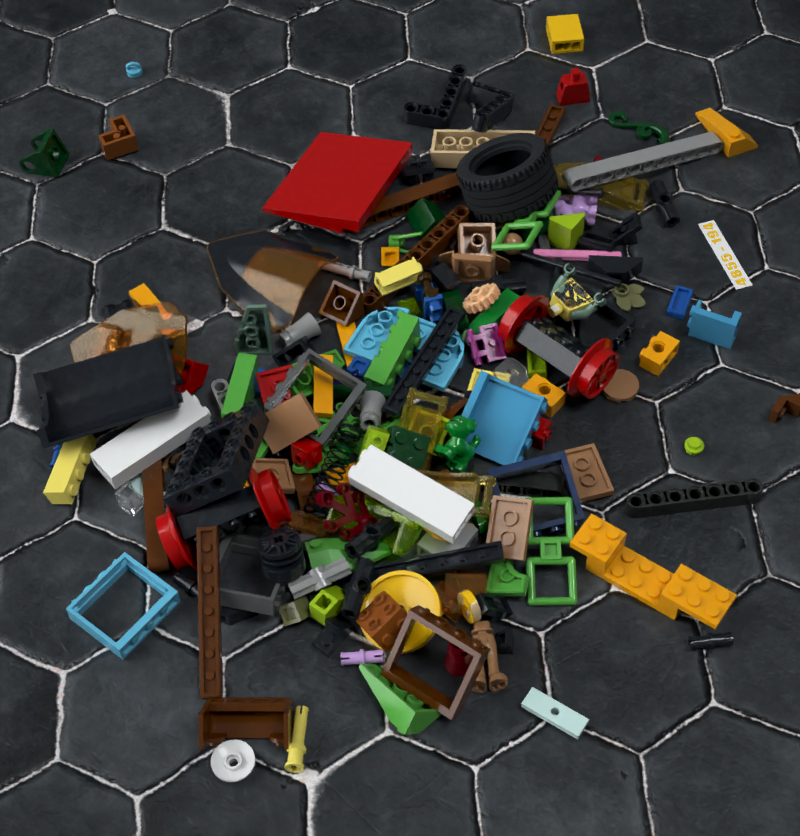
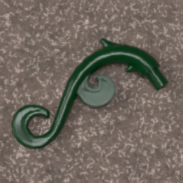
M614 111L608 116V122L611 126L635 128L636 135L640 139H650L653 131L660 137L657 138L659 141L658 145L670 142L667 127L664 129L659 125L648 122L627 123V115L622 111ZM615 119H622L623 123H619Z

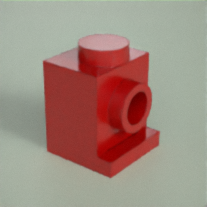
M540 417V426L537 432H533L531 446L543 450L545 440L548 441L552 434V430H550L552 422L547 418Z

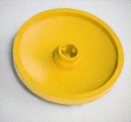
M405 570L386 573L371 583V591L365 595L361 611L364 610L382 591H386L407 613L409 609L420 605L423 608H429L431 613L436 616H442L441 600L434 586L420 574ZM416 621L402 654L420 649L432 639L435 632ZM361 627L366 638L381 650L382 648ZM393 646L387 651V653L391 652Z

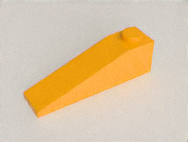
M707 108L695 113L706 130L714 132L724 143L722 151L728 158L758 148V145L748 133L713 109Z

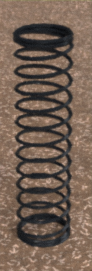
M348 423L338 425V431L335 433V438L332 439V444L329 446L330 451L327 452L324 464L321 465V470L318 472L319 477L315 479L316 483L312 487L313 490L310 491L311 497L307 498V504L303 507L305 513L313 518L326 519L329 510L326 507H320L317 503H309L310 498L316 502L314 499L316 496H312V492L314 491L318 494L316 491H328L319 485L323 484L335 489L336 492H332L333 494L338 493L335 488L337 487L336 485L327 483L322 478L334 480L338 484L339 481L343 480L341 474L346 473L344 468L349 466L347 461L352 460L350 456L354 454L352 448L357 447L355 442H358L362 436L361 431L357 427ZM340 427L352 428L359 433V436L350 431L341 430ZM337 438L349 440L352 443H354L355 446H348L339 441ZM335 445L345 446L352 450V453L344 452ZM334 446L337 450H331V447ZM332 451L341 452L350 459L338 457ZM331 452L334 456H328V453ZM328 458L332 463H326V459ZM330 458L342 460L347 466L339 465ZM327 464L340 467L344 472L335 471ZM323 471L326 476H320V473ZM325 471L336 473L342 479L331 477ZM320 478L324 483H317V479ZM317 485L321 489H314V486ZM306 507H311L315 511L323 513L326 516H318L316 514H313L310 511H308Z

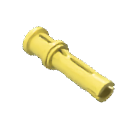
M301 705L295 707L292 739L287 750L288 761L284 766L285 770L292 773L304 771L303 756L307 750L304 740L309 708L303 706L301 714Z

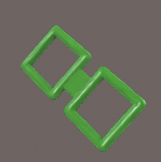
M557 190L544 211H535L515 219L514 222L506 223L492 244L491 249L493 251L530 249L543 227V222L536 221V219L547 218L561 196V191ZM532 229L524 243L501 244L509 230Z
M571 497L525 498L534 500V506L565 505L566 536L533 537L532 513L528 545H540V557H528L526 560L527 575L529 577L527 587L528 604L530 606L576 605L578 602L576 559L573 556H562L561 545H570V541L574 537L573 500ZM535 565H568L569 597H536Z

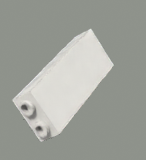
M186 390L182 393L184 403H182L181 407L142 419L90 454L94 466L115 490L190 440L191 433L195 428L199 426L204 427L211 422L210 411L206 406L202 407L195 395L192 396Z
M370 445L367 450L364 449L362 451L359 462L356 466L353 465L348 472L350 485L454 544L475 512V504L373 445Z

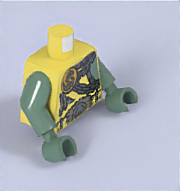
M567 263L564 266V275L561 274L553 286L550 294L551 307L547 311L552 318L560 315L565 321L585 320L597 310V306H605L606 299L603 298L601 301H598L603 295L602 293H596L593 300L572 278L568 279L569 276H573L576 273V268L574 267L572 271L568 272L570 263Z

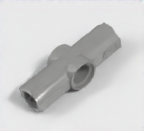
M345 557L326 566H318L308 571L306 575L287 584L294 600L313 591L317 592L327 588L333 582L349 576L352 572Z

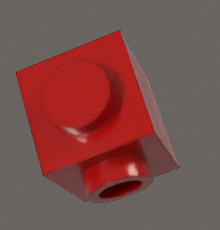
M304 436L291 444L293 462L311 469L323 461L320 443Z

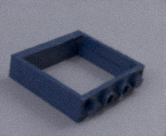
M565 450L487 469V478L492 496H501L497 480L561 465L576 513L573 515L574 529L577 526H581L585 519ZM565 517L533 525V537H541L542 533L546 532L555 534L562 531V528H566Z

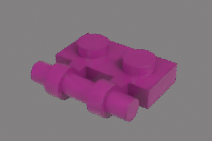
M497 322L479 326L480 334L477 335L474 334L473 329L466 330L468 336L466 340L470 344L471 358L476 366L483 365L481 357L486 356L488 363L507 358L502 339L498 336ZM477 341H482L484 350L479 351Z

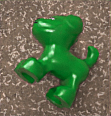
M461 415L450 419L445 425V430L448 431L451 438L445 445L438 444L433 449V452L438 457L443 458L445 456L448 459L445 466L450 471L463 475L466 471L469 461L475 455V449L481 442L477 434L474 435L472 442L467 443L466 438L476 430L477 422L474 419H468Z

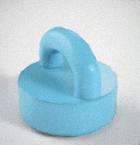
M129 62L126 64V72L130 78H138L142 75L143 71L140 63Z

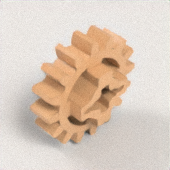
M487 283L481 287H475L462 304L467 313L475 314L489 309L501 293L496 284Z

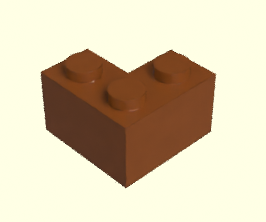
M125 115L109 119L111 131L98 135L102 152L107 160L138 150L136 136Z

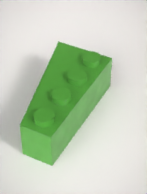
M400 310L397 313L398 321L396 325L392 324L389 328L388 340H383L380 345L379 356L375 355L364 375V381H371L372 387L391 385V389L393 388L395 379L398 375L402 374L404 365L411 360L413 351L421 344L422 338L420 337L418 317Z

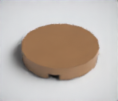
M617 369L613 378L602 392L606 398L616 403H621V401L628 402L636 397L639 391V381L632 372Z

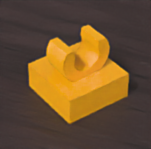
M381 247V266H394L399 261V247Z

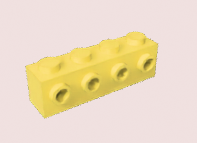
M92 434L63 443L43 492L51 504H73L81 481L84 478L86 468L90 463V454L96 447L97 440Z

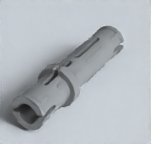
M321 258L319 262V269L345 275L352 280L359 279L369 283L372 278L371 271L360 269L355 265H345L325 258Z

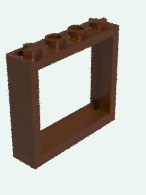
M417 605L409 609L381 675L445 717L453 720L461 714L490 652V648L483 645L481 640L473 639L467 635L463 629L449 624L447 619L431 613L429 608ZM416 621L473 656L454 700L397 665Z

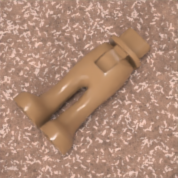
M489 621L473 623L474 629L471 632L472 638L481 640L483 645L490 648L486 658L488 662L489 689L493 692L502 690L508 686V679L504 673L499 672L497 644L493 635V629L490 628ZM484 665L471 690L473 692L482 693L487 691Z

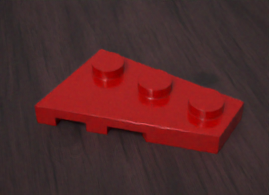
M293 364L255 373L263 405L267 402L269 396L272 397L275 394V388L278 383L284 382L287 378L286 374L293 367ZM291 389L280 404L291 398Z

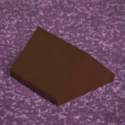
M333 280L319 313L348 327L365 314L363 293Z

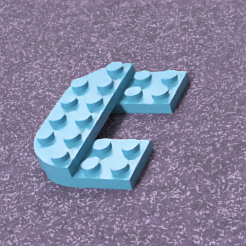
M387 307V310L381 312L373 311L361 321L343 348V353L372 362L375 355L379 356V349L383 340H388L389 328L392 324L396 325L398 321L396 315L399 310L410 314V309ZM419 318L422 341L420 346L413 351L417 354L437 325L422 318ZM457 330L422 384L445 392L457 370H461L464 361V343L460 339V334Z

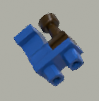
M423 272L417 277L419 284L414 285V296L416 301H422L424 320L437 324L443 316V296L439 294V289L433 286L431 273Z

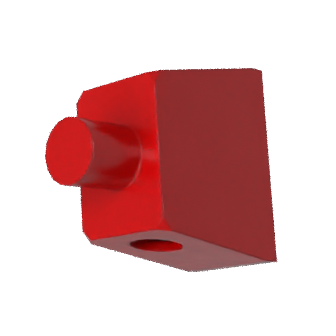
M572 68L570 74L561 76L556 92L560 106L590 102L588 81L585 73L580 72V69Z

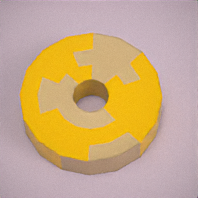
M469 590L459 592L457 601L465 619L471 624L480 621L481 610L475 596Z

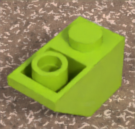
M337 585L322 589L309 603L311 617L325 626V619L336 616L341 612L340 610L346 595L345 591Z

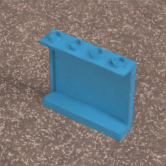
M481 370L461 415L468 419H474L477 422L475 432L466 438L467 443L472 442L474 435L477 434L481 442L475 449L476 454L503 466L524 461L523 455L525 450H528L532 444L531 437L533 432H537L540 426L539 419L541 414H545L547 411L548 400L544 396L536 395Z

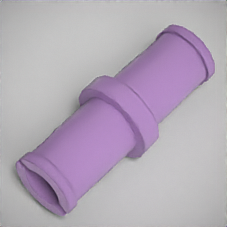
M360 649L357 652H341V658H350L341 660V665L384 663V657H375L384 655V650L365 651Z

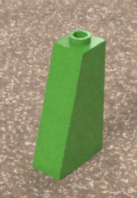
M238 353L221 411V418L229 412L234 413L240 410L248 401H253L258 389L255 373L259 372L257 355Z

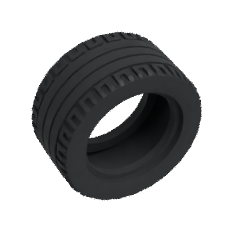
M532 133L508 134L491 139L469 151L461 159L456 170L459 185L469 212L473 217L483 222H506L529 215L546 205L554 197L559 185L546 141Z

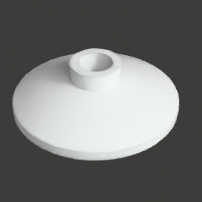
M228 740L221 743L211 756V767L214 774L225 782H238L245 779L252 772L255 765V755L252 748L241 740ZM234 761L238 763L236 766H230Z

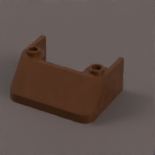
M214 697L207 699L199 712V749H204L207 743L210 746H219L227 738H270V742H273L275 746H284V750H288L292 739L293 699L288 697Z

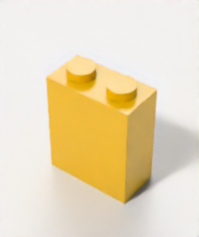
M578 14L547 16L546 32L551 53L582 52L584 36Z

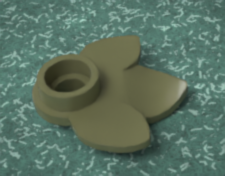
M622 283L620 287L615 286L613 288V297L617 299L616 304L621 310L629 312L631 307L641 308L646 305L645 300L640 295L644 287L638 284L626 285Z

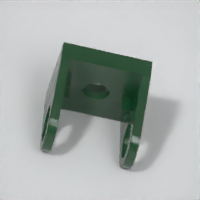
M47 129L31 139L30 144L36 151L23 157L19 165L22 170L30 174L58 177L70 153L55 130ZM35 141H41L39 147L35 144ZM24 162L32 163L35 169H29L24 165Z

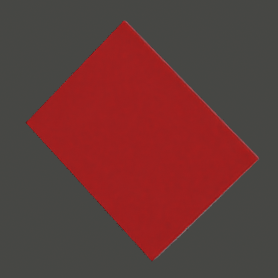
M320 132L263 206L262 211L343 233L345 229L359 232L412 155L413 143Z

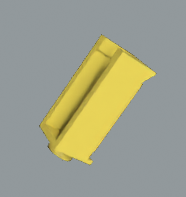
M412 257L411 261H405L380 273L376 272L374 283L381 295L385 296L418 282L417 277L423 272V268Z

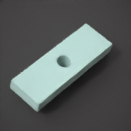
M534 687L531 688L521 703L522 708L577 740L589 723L588 718Z

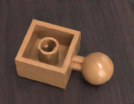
M459 223L457 230L459 254L492 257L496 254V251L491 249L496 239L495 223ZM508 233L501 244L523 243V240L516 233ZM509 250L503 252L507 255H516L521 250Z

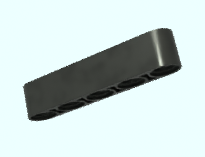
M471 465L468 472L467 487L472 490L491 492L487 478V469L497 466ZM533 471L497 480V484L502 494L526 497H563L565 478L560 474Z

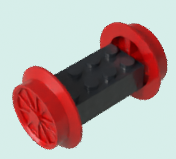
M529 294L520 296L507 309L499 324L498 336L505 341L504 347L506 352L515 354L527 347L570 377L567 391L571 397H577L582 394L586 398L592 399L600 394L613 378L620 362L619 354L612 350V341L609 338H603L591 347L585 346L581 343L580 339L568 335L564 328L553 325L552 321L546 317L548 314L547 309L550 305L549 299L546 296L541 295L535 298Z
M251 468L249 476L252 485L193 511L176 517L167 506V512L156 517V526L163 547L177 569L190 565L197 571V527L218 526L219 540H223L230 533L242 532L247 529V526L263 523L266 519L272 530L281 528V525L292 521V514L284 492L270 468L259 473L254 468Z

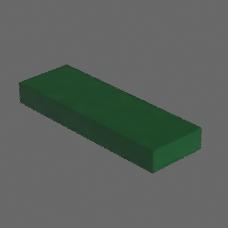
M460 290L442 292L446 310L450 306L465 311V318L457 329L469 328V321L462 304L463 299Z

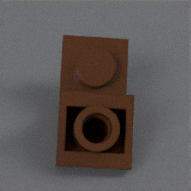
M800 393L780 396L771 409L768 421L775 424L786 413L798 418L800 415Z
M293 472L295 493L297 494L299 509L302 513L305 512L303 507L307 504V498L311 497L310 491L313 490L312 487L315 483L311 473L298 474ZM314 491L312 492V496H317ZM312 498L309 499V503H316ZM306 507L308 511L314 510L311 507Z

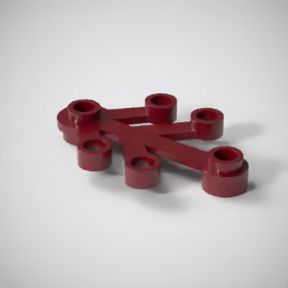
M339 483L337 486V492L343 495L346 506L337 502L331 491H320L316 496V503L320 507H330L344 515L336 520H327L324 524L326 532H336L338 528L352 521L359 523L351 529L343 528L340 530L339 537L343 541H349L353 536L363 532V527L367 523L375 524L378 521L375 516L368 512L364 492L355 491L351 495L349 483ZM354 503H358L361 515L357 513Z

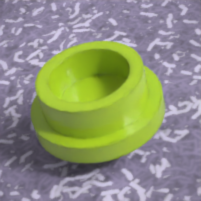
M690 437L685 441L684 448L688 454L696 456L703 451L704 443L700 438Z

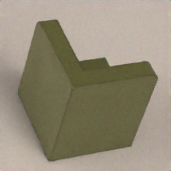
M307 594L296 600L291 599L278 608L285 626L301 622L311 616L309 610L310 602Z

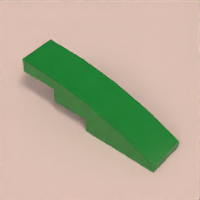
M506 288L498 296L499 298L494 301L495 303L491 304L489 309L482 310L466 330L473 329L474 334L477 335L480 334L479 326L496 322L499 326L500 320L507 309L520 296ZM465 330L461 334L460 339L470 347L466 340L468 336Z

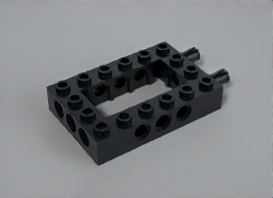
M248 401L240 410L234 413L229 412L223 418L216 416L208 425L204 427L199 426L192 431L190 440L187 442L185 451L182 453L180 462L176 466L175 473L172 475L170 484L166 488V493L163 497L164 502L176 517L244 488L270 421L257 402ZM224 449L219 463L210 468L212 461L216 457L214 453Z

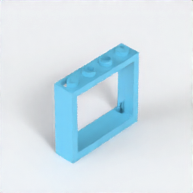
M124 552L105 571H102L91 585L86 586L76 599L71 601L72 603L66 608V611L73 622L123 660L181 601L178 591ZM129 570L163 596L115 642L81 615Z

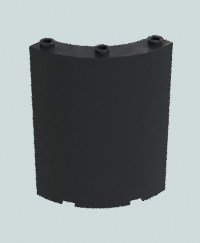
M164 334L161 335L162 337L47 372L33 374L39 398L44 401V406L41 407V419L45 423L41 424L37 430L42 449L181 407L182 403H184L180 387L183 384L180 373L178 374L172 352V349L175 348L172 338H168V335Z

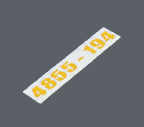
M712 220L698 224L735 289L752 286L715 221Z

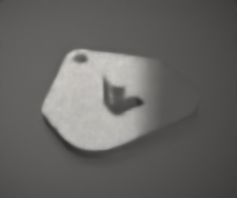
M506 358L493 372L494 377L520 388L529 380L527 369L514 358Z

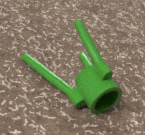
M423 232L389 235V247H399V253L407 254L408 250L401 249V247L405 246V238L421 236Z

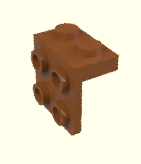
M382 591L360 612L356 622L387 652L394 645L407 612L386 591Z

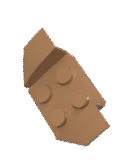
M449 251L439 255V261L446 262L449 267H452V270L461 279V283L470 284V282L489 280L495 275V271L510 272V260L496 254L492 257L459 254Z

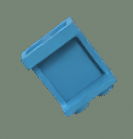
M698 300L696 306L692 305L689 313L692 317L689 318L687 324L689 328L688 335L731 350L737 336L742 313L734 311L732 318H728L701 309L702 300Z

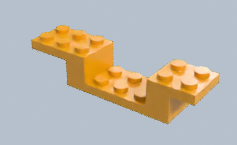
M591 513L570 541L569 546L587 556L586 570L673 620H676L680 612L683 611L716 630L735 601L737 594L683 564L678 567L675 573L668 571L625 546L626 532Z

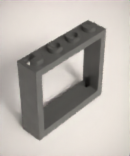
M308 348L305 353L298 357L296 366L288 370L287 378L284 382L278 383L275 388V394L267 398V402L264 404V411L267 413L281 403L310 363L352 389L353 391L321 435L317 437L309 433L305 436L320 443L323 451L338 431V425L344 423L365 394L367 384Z
M230 533L227 538L221 541L219 545L220 578L232 552L259 556V537ZM288 582L276 583L271 597L220 588L221 606L274 616L276 608L281 606L282 594L286 593Z

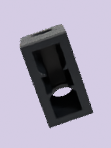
M304 336L272 357L278 367H283L296 363L298 357L305 353L308 348L314 352L315 349L308 337ZM285 354L289 356V361L285 358Z

